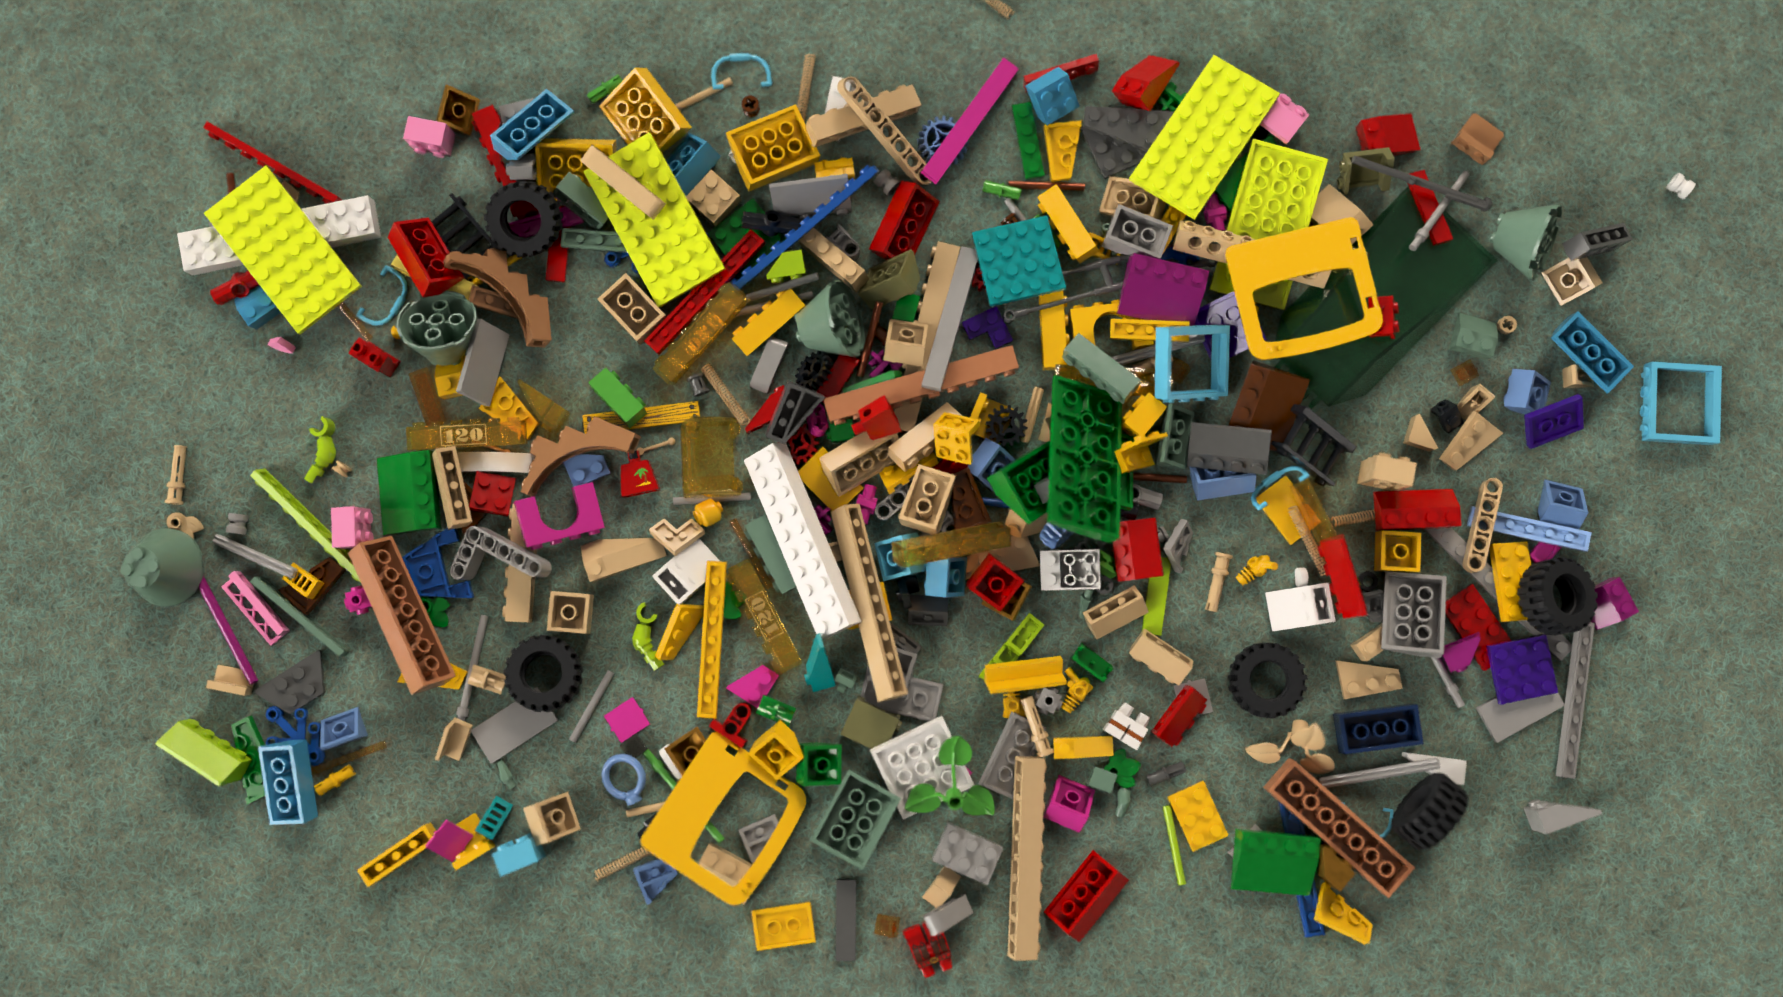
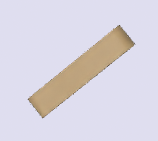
M591 145L580 161L653 220L666 205L660 198L595 146Z
M1490 478L1484 481L1479 488L1463 559V568L1469 573L1483 570L1486 564L1503 489L1502 482L1497 478ZM1488 483H1492L1495 486L1494 493L1488 490ZM1484 502L1490 504L1491 510L1489 512L1484 510ZM1479 521L1486 523L1487 528L1485 531L1479 528ZM1476 539L1482 542L1480 550L1474 546ZM1472 558L1476 559L1478 562V567L1476 569L1472 568L1470 565V560Z

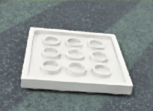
M943 716L870 749L889 791L901 798L897 808L903 820L916 814L915 812L905 810L909 793L916 785L922 783L934 786L935 793L940 792L944 796H946L947 790L953 787L951 765H944L939 759L941 745L948 738L952 737ZM955 765L957 788L963 792L972 787L974 783L965 765Z

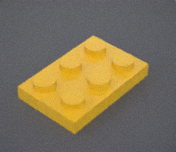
M1203 780L1167 796L1192 852L1229 836Z

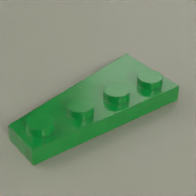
M248 716L231 725L236 749L242 750L246 753L247 757L252 759L243 776L244 780H242L243 788H246L247 797L245 799L247 805L265 797L258 747L264 746L265 743L252 716Z

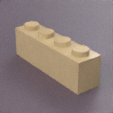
M815 228L811 229L798 241L803 249L856 293L869 280L866 271Z
M948 402L888 447L889 457L904 472L914 468L922 458L928 457L935 449L933 424L944 412L962 416Z
M456 446L435 449L432 453L448 530L467 527L472 523Z

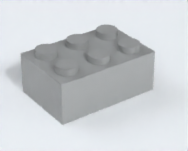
M947 822L933 854L932 861L988 885L1003 847L1000 844Z

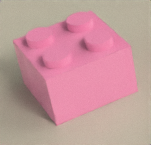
M408 116L403 139L416 153L426 154V152H431L436 157L444 158L445 155L451 156L456 134L446 123Z
M355 506L331 508L332 548L353 549L360 542L374 540L373 533L371 532V524L373 522L371 509Z

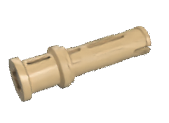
M174 445L171 479L166 485L168 487L167 499L164 502L166 504H184L182 494L186 486L183 483L187 446ZM178 457H180L179 472L177 473Z
M1220 552L1215 553L1217 556L1215 566L1211 570L1213 579L1205 610L1214 612L1218 611L1225 576L1229 575L1227 570L1230 559L1233 558L1232 555Z
M1033 696L1021 699L1033 734L1031 740L1035 743L1038 751L1037 757L1052 754L1054 750L1050 747L1047 738L1049 736L1042 727Z

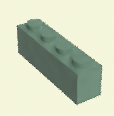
M1080 333L1075 336L1063 351L1062 358H1064L1068 365L1077 368L1082 376L1090 378L1099 389L1107 391L1112 399L1117 402L1120 401L1124 404L1140 384L1141 380Z
M763 515L746 524L745 528L747 530L744 533L749 542L753 540L756 546L753 550L758 559L762 557L765 565H763L766 574L768 576L772 575L775 580L772 582V585L776 592L781 591L784 595L795 589L797 586L767 516Z

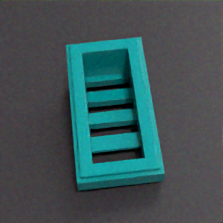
M496 796L475 831L493 840L513 805ZM496 803L506 807V811L504 812L495 807ZM494 810L501 814V819L491 814V811ZM487 818H492L493 820L497 821L498 824L494 825L490 823L489 821H487ZM485 824L493 828L494 830L491 833L488 830L482 828V826Z

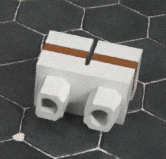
M1123 703L1118 710L1114 711L1112 717L1102 730L1137 750L1148 731L1146 726L1150 717L1140 712L1136 720H1132L1129 716L1134 708L1127 703Z

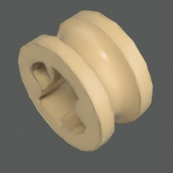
M1504 316L1497 322V328L1502 334H1509L1517 327V322L1512 316ZM1505 322L1511 323V326H1509L1510 330L1503 327Z
M337 460V465L333 466L332 469L347 478V473L351 472L352 469Z

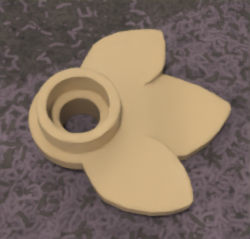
M175 512L167 518L168 528L180 530L193 539V533L204 529L202 523L194 516L185 517L182 513ZM174 519L178 520V526L174 524Z

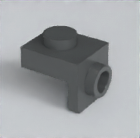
M1379 589L1362 593L1367 607L1366 616L1371 622H1382L1384 591Z

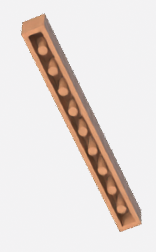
M1007 346L949 363L941 392L953 393L959 390L958 387L966 385L967 388L978 385L977 382L985 380V383L996 380V377L1004 375V377L1015 375V371L1018 370L1019 366L1013 346ZM925 370L823 400L830 424L834 423L836 426L846 423V419H860L859 409L883 395L886 396L892 409H897L903 406L902 403L909 401L910 404L922 401L921 398L923 397L935 398L940 396L941 392L922 388L921 384L925 374Z

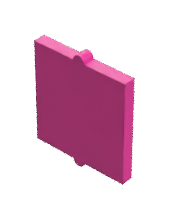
M633 697L604 715L611 726L610 730L614 731L621 743L650 724L643 713L644 710L640 709Z
M446 819L441 827L434 831L433 837L425 846L453 862L456 856L465 850V846L472 839L473 834Z

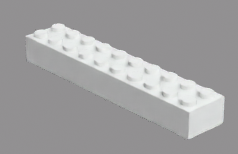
M368 195L302 208V211L331 247L381 238L375 201ZM214 226L177 233L183 270L191 275L244 265Z
M772 443L746 458L744 462L816 634L820 633L822 639H825L862 622L787 444Z

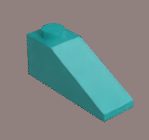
M820 633L815 636L806 663L807 674H804L807 686L811 685L813 692L836 686Z

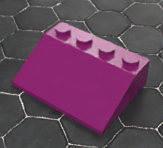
M1133 253L1128 258L1117 314L1142 320L1189 321V326H1194L1206 289L1209 271Z

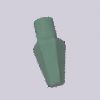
M1087 589L1085 593L1081 594L1079 617L1084 619L1083 612L1087 611L1092 603L1094 589Z
M502 759L498 760L497 766L500 780L505 782L510 790L516 786L512 780L513 775Z

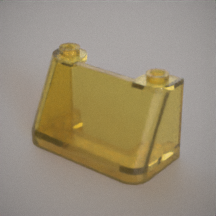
M693 416L683 421L681 425L683 495L685 498L741 495L743 489L742 481L738 477H734L733 439L740 433V424L737 418Z

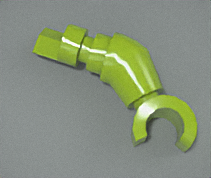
M321 416L320 420L323 422L324 427L320 432L315 428L309 429L312 435L319 437L317 439V453L315 454L317 457L314 460L316 463L311 465L304 477L310 483H313L316 476H323L325 473L324 468H327L330 463L334 462L337 452L331 438L335 432V424L331 419Z
M644 602L636 610L640 624L636 625L632 636V643L636 651L639 650L641 655H645L644 660L647 664L650 663L655 671L664 665L662 660L655 657L657 651H653L651 643V627L649 624L655 621L658 615L653 614L649 619L643 618L641 610L646 607Z

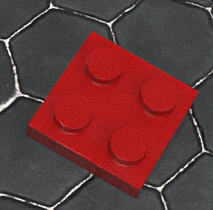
M476 471L469 509L508 517L516 478Z

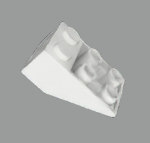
M698 539L669 560L652 577L677 604H684L705 585L707 560H720Z
M1100 549L1040 551L1041 590L1101 589Z
M1329 582L1265 593L1272 631L1336 622Z

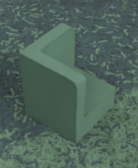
M1093 765L1086 784L1111 793L1117 774Z

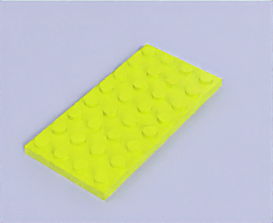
M1213 55L1131 174L1129 181L1195 220L1268 114L1280 93Z
M650 132L608 157L666 203L654 220L591 169L588 168L583 171L659 308L726 269Z
M1252 139L1226 231L1240 236H1250L1258 240L1309 227L1328 159ZM1218 261L1209 290L1226 295L1234 291L1227 263ZM1284 280L1255 290L1252 294L1253 300L1262 305L1285 310L1293 281Z
M264 166L204 212V215L294 330L300 335L362 287L267 166Z

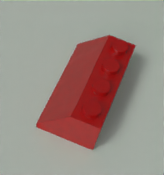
M900 181L869 250L885 260L911 249L915 255L940 201L917 183Z
M429 217L393 223L388 239L423 298L440 295L464 279L461 271L444 268L443 260L448 255L449 250Z
M1453 489L1373 492L1376 531L1456 528L1462 526L1460 505Z
M1344 534L1320 540V545L1317 548L1320 557H1324L1326 561L1323 567L1326 576H1330L1332 580L1329 587L1332 595L1336 594L1338 602L1335 603L1338 614L1342 613L1343 618L1366 616L1367 607Z
M1092 850L1044 910V913L1069 936L1080 943L1129 879Z

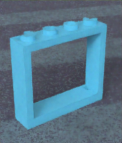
M1230 326L1156 327L1155 398L1163 399V403H1175V399H1178V402H1190V398H1193V401H1205V397H1208V400H1218L1219 396H1228ZM1212 334L1211 389L1171 391L1172 336Z
M1649 362L1644 364L1643 373H1641L1644 383L1640 390V395L1643 397V405L1640 408V416L1643 417V422L1639 431H1642V441L1701 445L1719 444L1722 366ZM1657 370L1705 372L1704 436L1656 433Z

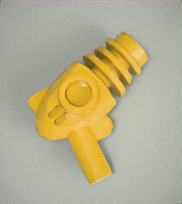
M1268 555L1254 556L1247 562L1248 570L1243 567V570L1240 571L1242 575L1238 573L1235 578L1244 586L1248 584L1247 580L1251 582V579L1255 580L1253 575L1261 577L1267 572V569L1276 570L1278 564L1271 562Z
M1068 667L1064 672L1070 678L1067 682L1069 687L1067 692L1070 696L1065 695L1068 700L1064 698L1066 703L1063 702L1061 708L1071 714L1074 711L1072 707L1077 708L1074 704L1080 705L1077 701L1083 702L1087 694L1093 689V686L1087 677L1079 678L1073 669Z
M1012 691L1003 694V696H1008L1003 698V718H1009L1011 712L1027 718L1021 698L1016 697L1020 693Z

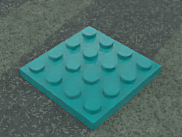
M1047 216L972 232L990 307L1066 290Z

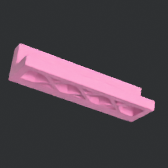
M233 571L228 576L230 580L222 586L223 590L269 645L273 646L290 631L289 628L242 572ZM234 583L240 590V594H233L228 587ZM244 596L253 605V609L243 606ZM256 611L264 618L265 623H258L255 620ZM268 626L277 634L273 639L267 634Z

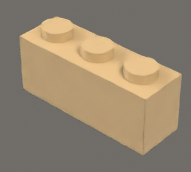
M1134 585L1083 612L1090 631L1097 640L1148 613V609L1143 596Z
M1146 629L1142 630L1129 652L1136 661H1142L1148 665L1151 671L1159 672L1168 682L1175 683L1178 686L1190 672L1194 662Z

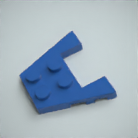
M447 527L402 557L419 596L474 598L470 581L453 585L449 584L440 549L441 546L460 541L457 529L448 530Z

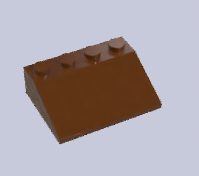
M1253 360L1228 426L1272 430L1271 442L1283 443L1296 419V415L1290 410L1294 404L1301 405L1310 380ZM1270 442V450L1276 451V448Z

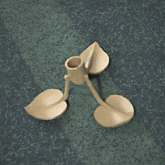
M1294 720L1291 732L1287 733V737L1279 749L1277 745L1272 743H1259L1245 748L1252 758L1263 763H1275L1280 760L1279 753L1284 751L1291 738L1295 745L1302 746L1305 749L1307 758L1301 759L1300 765L1306 771L1314 774H1326L1334 771L1335 764L1329 756L1324 754H1314L1311 756L1308 749L1319 750L1325 746L1324 734L1317 723L1308 727L1306 721Z

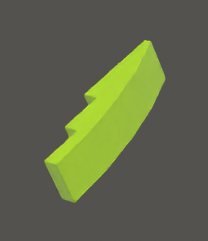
M1028 613L988 664L1016 661L1040 632L1044 624ZM985 668L978 675V677H980L983 681L985 677Z

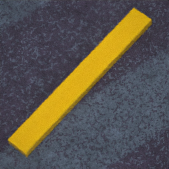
M707 560L697 706V717L717 719L727 562Z

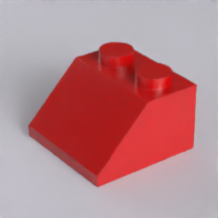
M989 553L966 582V585L972 592L1001 612L1024 580Z

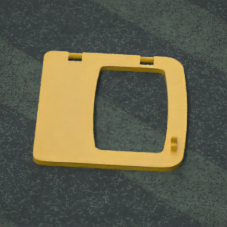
M1348 217L1228 247L1225 257L1248 349L1255 358L1269 360L1319 351L1364 338L1379 330L1383 322L1382 313L1376 296L1377 293L1363 245L1359 223L1355 218ZM1357 238L1358 249H1352L1350 239ZM1345 268L1353 271L1364 312L1363 320L1335 330L1297 339L1266 342L1263 339L1252 295L1255 290L1284 280L1317 272ZM1372 297L1373 308L1368 309L1365 298Z
M713 732L708 736L641 837L640 843L644 849L729 905H739L745 902L781 852L806 806V795L798 785L784 776H781L779 780L788 785L785 791L775 785L778 780L748 754V751L739 747L720 733ZM728 745L738 751L735 756L725 751ZM744 772H749L786 797L788 804L775 830L754 863L735 886H731L691 859V852L724 796Z

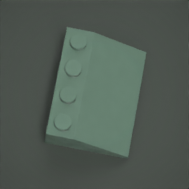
M849 769L811 841L864 870L901 798L869 778Z

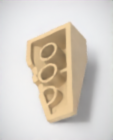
M655 538L598 539L581 546L583 564L589 581L593 583L667 556L664 546Z

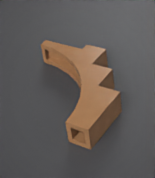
M491 248L487 249L483 256L478 253L462 254L459 251L448 253L443 260L444 268L458 270L475 276L491 286L507 301L519 319L524 332L526 346L545 348L552 339L548 297H540V295L536 294L529 296L527 274H520L516 271L508 272L506 251Z
M595 416L588 423L586 434L565 426L564 430L559 434L558 444L537 435L530 447V454L535 455L536 458L530 464V471L522 482L520 492L532 497L535 496L551 472L564 461L576 455L603 449L619 450L634 454L641 436Z

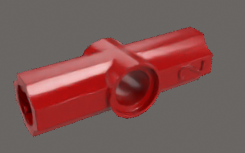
M249 271L244 273L238 272L232 275L231 280L210 290V295L217 305H223L236 297H246L249 294V290L259 286V284Z

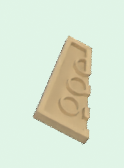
M1011 536L967 556L966 579H970L989 553L1012 571L1039 567L1040 563L1027 536L1022 538Z

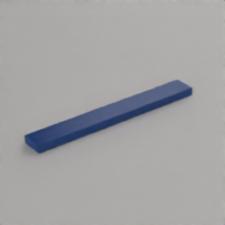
M1279 802L1284 833L1306 835L1304 824ZM1314 879L1309 896L1297 895L1306 938L1325 934L1324 925L1314 920L1318 901Z

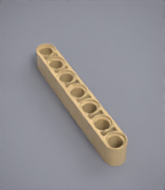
M852 76L841 79L837 85L840 95L911 181L918 185L930 184L932 181L925 177L924 181L920 179V172L926 166V162L858 79ZM847 81L851 84V91H848L845 87ZM859 97H862L864 100L863 107L858 103ZM872 112L876 114L875 122L871 120L870 115ZM884 127L889 131L887 137L883 134ZM897 142L901 145L899 152L895 148ZM909 157H911L913 160L912 166H909L908 164Z

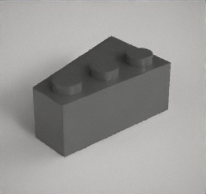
M787 380L765 432L766 437L785 444L818 404L823 401L825 396Z

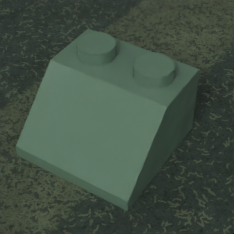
M1458 313L1449 349L1484 360L1493 357L1498 341L1497 324Z

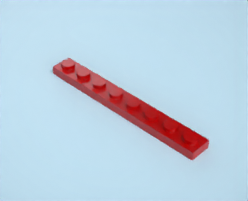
M208 121L203 126L209 132L208 136L212 139L225 141L224 145L233 151L236 148L241 150L240 154L245 158L251 160L253 157L258 160L257 164L259 166H267L274 169L273 173L282 179L286 176L290 179L289 183L297 188L301 186L307 188L305 192L315 198L319 195L323 198L322 202L325 204L342 201L335 194Z
M750 229L721 260L726 269L696 286L644 342L660 355L766 244L765 241Z

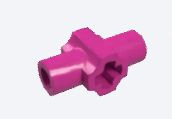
M1212 194L1206 203L1207 207H1204L1205 222L1211 224V227L1214 229L1225 231L1224 221L1227 220L1226 207L1224 204H1219L1217 194Z
M869 484L864 485L863 493L858 495L856 504H860L865 525H868L870 515H874L878 498H875L877 487Z

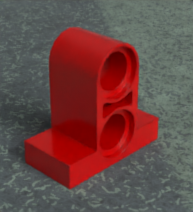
M739 703L733 708L724 724L713 719L709 727L743 748L748 740L740 736L739 733L750 718L752 708L747 703ZM740 706L747 708L748 714L746 717L738 715V708ZM729 723H734L737 727L734 734L727 731Z

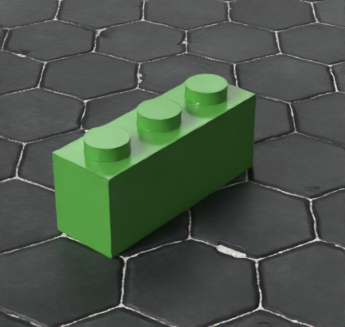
M604 368L588 383L592 390L630 429L647 414L644 408L646 404L640 397L635 398L632 395L633 391L627 384L622 385L619 382L621 378L615 371L610 372L607 368Z

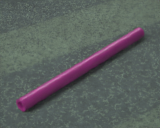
M203 575L202 581L199 584V590L248 684L253 685L259 680Z

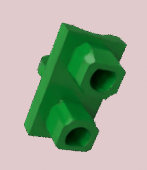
M1172 81L1168 82L1158 98V102L1164 106L1161 111H1167L1168 109L1175 112L1187 94L1183 93L1181 96L1175 92L1177 86Z
M763 695L756 714L776 722L781 720L789 727L796 708Z

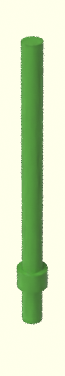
M647 749L643 755L652 765L651 768L655 773H659L667 784L674 789L677 785L675 779L664 768V763ZM709 820L705 828L720 844L725 838Z

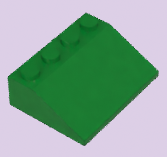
M1050 441L1035 447L987 477L995 494L1027 524L1032 523L1048 512V502L1043 503L1034 485L1049 475Z
M414 451L377 458L383 535L442 529L439 491L436 484L437 476L432 458L433 451Z
M1235 828L1231 889L1309 896L1319 861L1321 838L1313 835Z

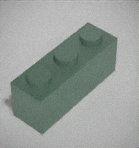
M568 172L553 191L558 201L594 229L600 230L609 219L592 187L583 183L577 175Z

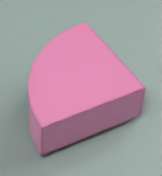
M282 337L270 339L267 344L285 353H293L296 348Z

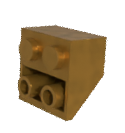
M1322 843L1320 844L1319 861L1315 873L1331 887L1341 892L1356 873L1351 869L1353 866L1347 860L1336 856L1337 851L1331 846Z

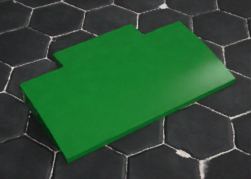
M1054 375L1052 379L1047 522L1083 536L1112 543L1120 539V509L1127 511L1133 509V471L1122 473L1114 451L1122 448L1121 444L1125 442H1134V437L1122 434V403L1120 401L1117 402L1112 399L1110 394L1104 389L1101 390L1098 387Z

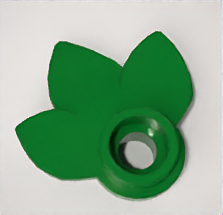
M726 582L724 618L738 619L742 616L738 608L744 604L747 595L743 592L733 591L731 582Z
M422 597V603L429 605L426 611L432 625L447 627L449 619L445 610L449 608L450 603L441 597L434 599Z
M1118 749L1113 752L1114 756L1109 757V764L1104 767V770L1110 771L1114 769L1117 774L1115 783L1122 788H1131L1136 785L1132 776L1139 771L1141 763L1135 759L1126 758L1125 749Z

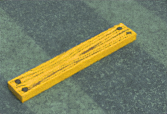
M699 402L645 407L647 414L630 429L614 412L582 415L584 434L587 433L588 423L593 420L594 416L626 430L701 421Z

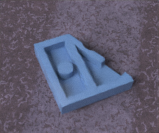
M579 454L563 462L573 486L587 484L611 474L603 455Z
M659 858L633 869L647 905L678 874L676 869Z

